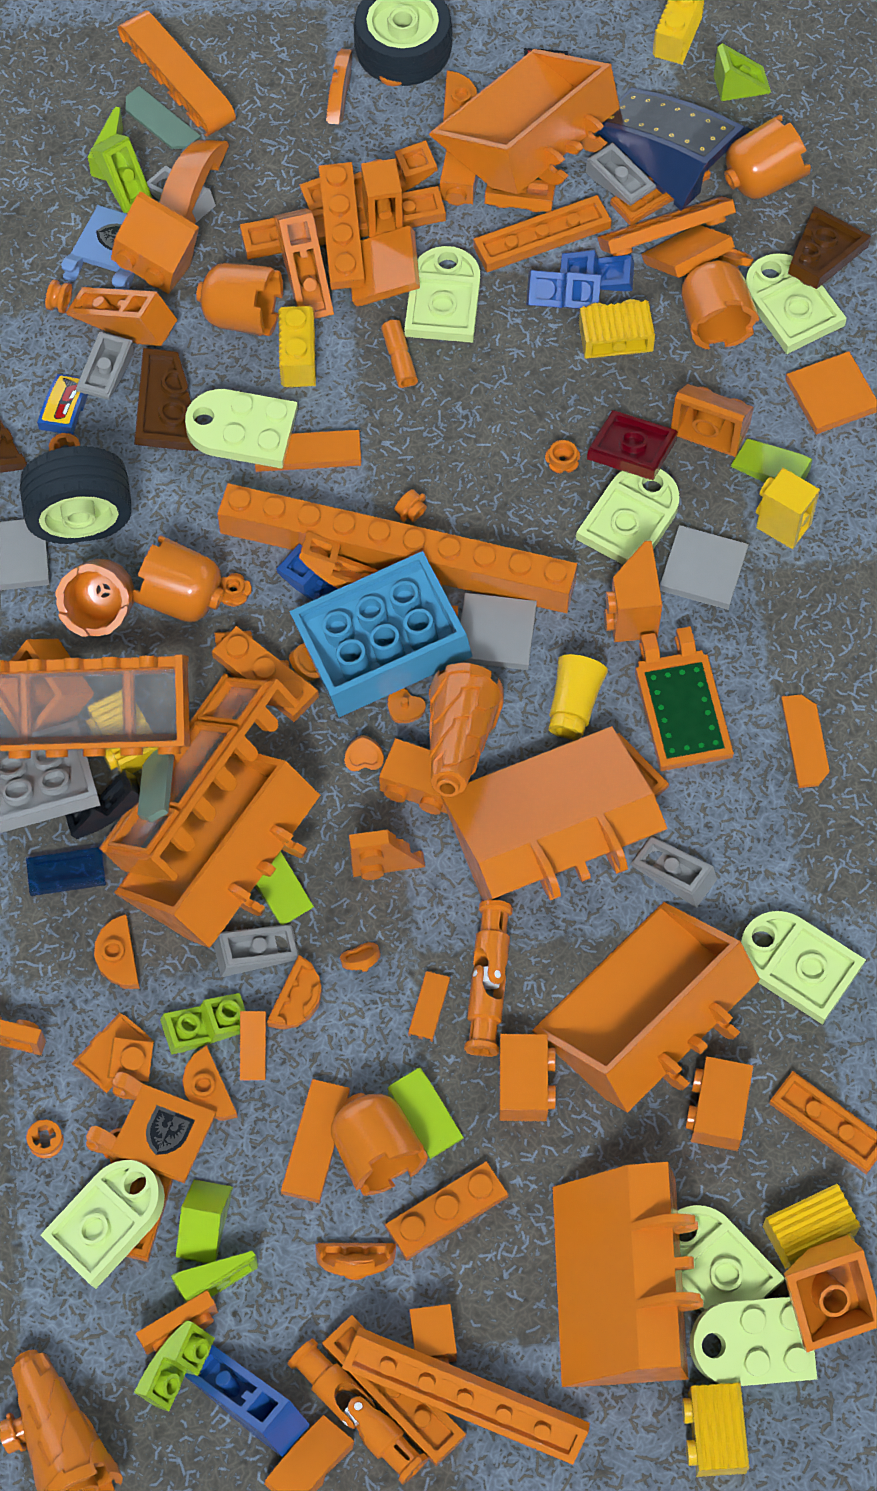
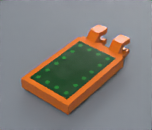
M691 626L676 629L677 636L674 638L678 655L660 658L655 633L640 636L641 643H639V649L643 661L638 662L639 667L635 669V676L660 771L730 759L734 755L708 655H704L703 650L696 651Z

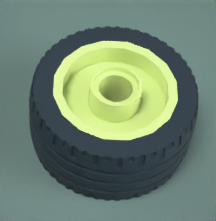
M362 0L358 5L354 19V47L362 68L370 76L378 79V81H381L379 79V76L387 80L401 82L402 86L423 83L441 72L448 62L452 49V20L445 1Z
M92 446L58 448L35 457L24 467L21 473L20 494L25 523L28 530L37 538H41V540L58 544H72L103 539L117 533L130 520L132 501L128 475L123 461L119 456L111 453V451Z

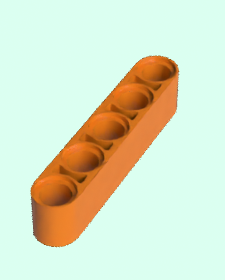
M148 10L139 13L117 27L122 42H127L133 48L130 51L142 64L146 63L151 69L149 70L151 75L160 85L164 84L169 89L167 93L179 106L183 105L188 111L186 113L194 124L197 127L201 126L207 132L204 134L206 137L236 120L234 109L228 99Z

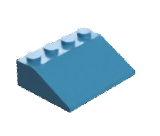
M423 551L289 611L339 718L432 676L438 671L445 670L447 665L460 663L473 657L467 634Z

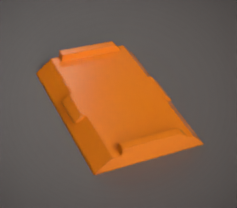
M121 1013L102 1032L99 1031L89 1042L90 1044L71 1063L105 1093L113 1087V1079L108 1078L113 1038L154 1043L140 1027Z

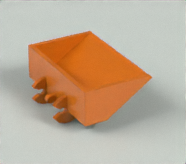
M533 49L428 135L491 188L519 194L538 177L551 185L562 184L569 175L561 169H556L554 166L565 160L563 156L566 153L577 155L583 149L595 153L602 150L607 144L600 136H594L593 133L601 130L604 127L602 123L620 109L612 66L609 63Z
M613 726L470 781L464 792L453 797L441 795L482 901L495 899L537 881H540L549 900L561 897V892L555 874L575 867L580 881H586L591 879L585 862L605 854L616 874L628 870L622 847L668 829L654 793Z
M233 752L224 764V767L236 778L237 787L233 791H226L220 789L212 781L203 794V797L216 809V817L212 821H205L199 819L191 811L181 825L195 840L193 850H179L170 841L160 855L179 875L176 880L170 881L129 872L114 894L186 939L208 948L213 945L239 907L253 915L261 916L265 911V906L249 898L250 892L263 875L271 877L276 868L271 863L281 849L295 857H304L307 848L293 842L291 839L294 835L292 834L321 796L285 760L258 753L254 761H245Z
M663 902L561 1001L532 1032L534 1034H548L549 1048H555V1053L604 1099L628 1113L662 1078L678 1090H684L690 1084L681 1074H678L682 1068L677 1063L691 1049L702 1054L708 1048V1045L702 1038L712 1028L725 1038L731 1040L740 1033L732 1024H729L733 1017L728 1012L760 979L741 941Z
M669 1162L625 1165L554 1186L553 1206L562 1387L689 1380L684 1311L702 1308L703 1299H701L700 1293L683 1292L682 1270L694 1269V1257H681L679 1234L698 1230V1221H695V1215L678 1214L676 1178Z

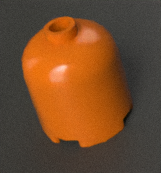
M782 115L770 119L735 140L726 151L725 163L727 170L724 171L725 179L732 189L737 188L750 199L766 197L810 174L811 166L810 164L804 165L801 154L806 152V148L791 123L786 125L781 123Z
M712 261L699 265L689 272L682 284L681 296L690 333L695 344L704 349H710L709 344L724 342L725 347H730L743 343L754 334L753 326L760 318L746 280L739 268L726 261Z
M220 263L212 267L205 276L204 281L198 284L196 297L197 301L201 302V309L205 319L213 326L257 336H271L279 318V313L274 312L276 297H283V280L281 272L271 267Z
M160 535L158 537L159 547L152 544L139 570L138 577L143 578L144 581L140 591L133 590V601L185 622L199 621L208 613L210 608L217 610L223 599L225 590L219 588L221 571L218 565L208 557Z
M93 559L73 568L61 579L55 591L59 619L70 631L82 637L110 634L122 624L134 604L133 590L135 587L130 574L123 566L107 559Z
M355 1094L344 1102V1107L334 1117L331 1126L332 1139L356 1191L360 1189L364 1196L379 1194L395 1187L392 1179L407 1171L410 1177H413L427 1162L428 1156L400 1105L395 1099L387 1095Z

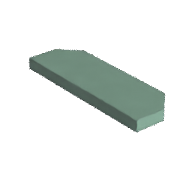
M140 86L126 96V112L171 149H186L191 143L201 138V135Z
M157 749L143 764L137 813L143 820L153 822L169 813L174 754L158 755Z

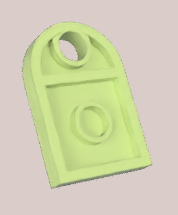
M451 246L432 248L424 252L417 259L420 288L409 291L404 329L405 337L473 343L480 290V269L478 263L473 256L460 248ZM444 260H452L457 265L451 269H445L439 263Z
M770 254L761 257L751 265L746 276V283L760 319L786 354L845 326L846 316L822 285L815 289L804 285L800 280L788 274L793 256L788 254ZM773 269L779 273V276L768 278L762 274V271Z
M227 389L210 390L199 395L189 405L185 416L187 436L193 446L205 454L283 469L298 404L294 401ZM203 414L213 418L212 422L206 425H200L194 420Z
M661 469L654 480L621 471L611 481L576 532V540L623 565L644 541H652L654 549L678 511L679 490L675 481ZM647 481H655L662 488L659 491L650 492L643 487V484Z
M783 911L767 912L756 917L748 924L741 939V943L760 979L758 983L822 1025L866 961V959L802 918ZM759 931L767 932L771 935L773 944L769 947H759L753 942L752 935Z
M121 1160L109 1164L93 1177L44 1230L41 1236L90 1285L97 1289L158 1221L165 1200L163 1185L151 1169L138 1161ZM145 1177L146 1185L144 1189L138 1194H130L132 1183L138 1178Z
M701 1205L688 1206L678 1210V1214L695 1215V1221H698V1230H695L696 1236L688 1242L680 1241L681 1257H694V1269L682 1270L683 1292L700 1293L701 1299H703V1307L699 1309L702 1312L710 1306L722 1302L765 1299L784 1282L785 1278L724 1214L711 1207Z
M790 1297L718 1303L704 1310L692 1327L689 1344L693 1362L707 1379L716 1384L741 1383V1386L817 1379L815 1350L810 1352L804 1350ZM710 1333L717 1335L721 1341V1351L714 1358L706 1356L702 1349V1341Z

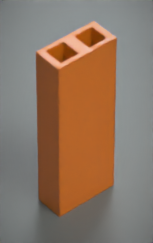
M426 971L408 1036L412 1034L418 1036L419 1039L427 1038L433 1042L449 987L450 977Z
M240 1011V1080H266V1011Z

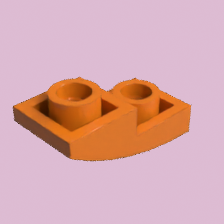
M323 1415L283 1457L267 1477L264 1485L271 1491H317L323 1485L325 1476L353 1449L355 1441Z

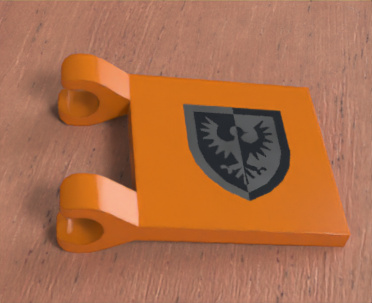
M118 1072L113 1079V1094L123 1099L135 1100L118 1137H115L103 1128L92 1126L86 1135V1147L97 1153L110 1154L123 1160L138 1161L156 1173L185 1184L215 1119L216 1112L145 1085L127 1073Z

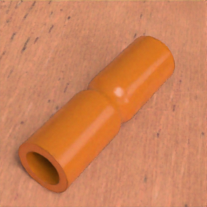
M389 320L381 326L388 353L391 356V364L398 387L404 388L416 385L418 378L411 355L408 352V345L401 322L399 320Z

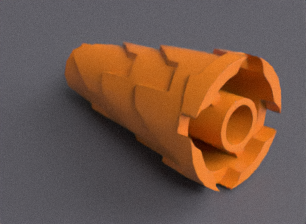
M471 663L447 665L444 673L439 675L438 671L435 674L429 689L431 714L429 757L432 759L431 784L432 788L444 797H453L465 791L470 776L476 771L488 735L495 728L503 707L504 688L499 678L496 684L491 679L492 671Z
M28 1350L18 1355L11 1371L18 1393L24 1437L33 1468L36 1490L115 1491L112 1480L114 1479L120 1486L123 1480L119 1466L107 1452L91 1421L80 1410L63 1377H59L47 1354L38 1353L37 1350Z

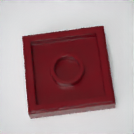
M612 410L589 447L587 460L654 480L677 441L678 431Z

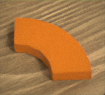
M340 49L335 59L334 69H337V72H333L330 84L326 121L330 124H340L343 121L346 95L351 77L353 50Z

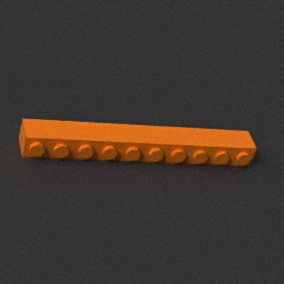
M230 483L227 484L217 513L221 534L294 550L298 544H303L304 537L308 531L340 543L339 556L377 570H382L423 551L437 579L443 581L442 585L489 596L537 601V607L568 613L576 584L578 563Z

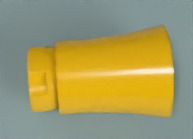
M574 654L562 655L558 658L557 680L549 713L550 724L548 730L552 734L571 740L582 738L585 727L589 725L599 690L608 673V669L604 664L592 658Z

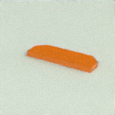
M802 694L782 696V706L798 788L819 786L830 770L817 704Z

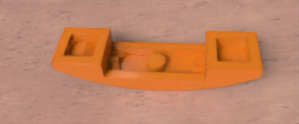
M196 140L181 153L172 167L159 203L195 224L196 219L192 210L209 171L219 170L229 147L228 142Z
M426 140L394 151L402 193L418 185L438 170ZM361 172L354 174L356 202L363 201ZM320 177L299 184L308 209L310 211L322 209Z
M308 531L306 532L299 558L316 575L334 587L340 589L379 571L339 556L340 543Z

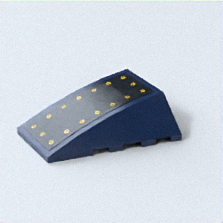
M630 88L618 100L620 109L602 123L604 127L597 131V133L609 145L614 143L642 172L648 174L654 180L656 188L662 194L667 192L674 199V205L682 211L701 193L704 173L726 153L729 146L735 140L753 129L693 103L656 92Z

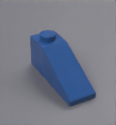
M214 1345L210 1348L209 1355L203 1364L199 1376L185 1374V1377L257 1439L282 1457H284L310 1425L289 1399Z

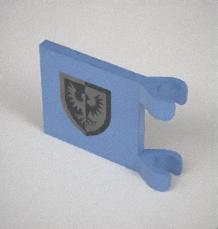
M97 205L71 254L66 256L61 264L62 270L65 271L63 279L74 282L82 268L83 262L115 271L116 273L112 278V285L115 286L114 289L129 290L135 274L121 268L115 261L111 260L114 239L127 215L126 213Z

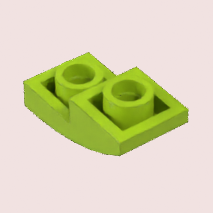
M240 993L205 999L199 1007L164 1013L160 1021L171 1055L190 1051L239 1035L240 1011H246Z
M185 1321L156 1353L141 1377L134 1393L155 1407L170 1411L185 1374L199 1376L215 1338L193 1322Z

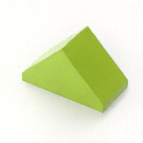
M723 43L717 47L714 79L721 101L771 93L762 65Z
M193 1180L181 1206L176 1258L207 1264L217 1260L233 1191L232 1186Z

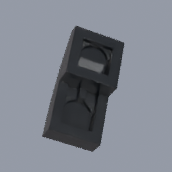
M124 769L101 795L97 793L100 806L65 815L71 836L76 839L88 836L113 823L139 802L140 787L136 776Z

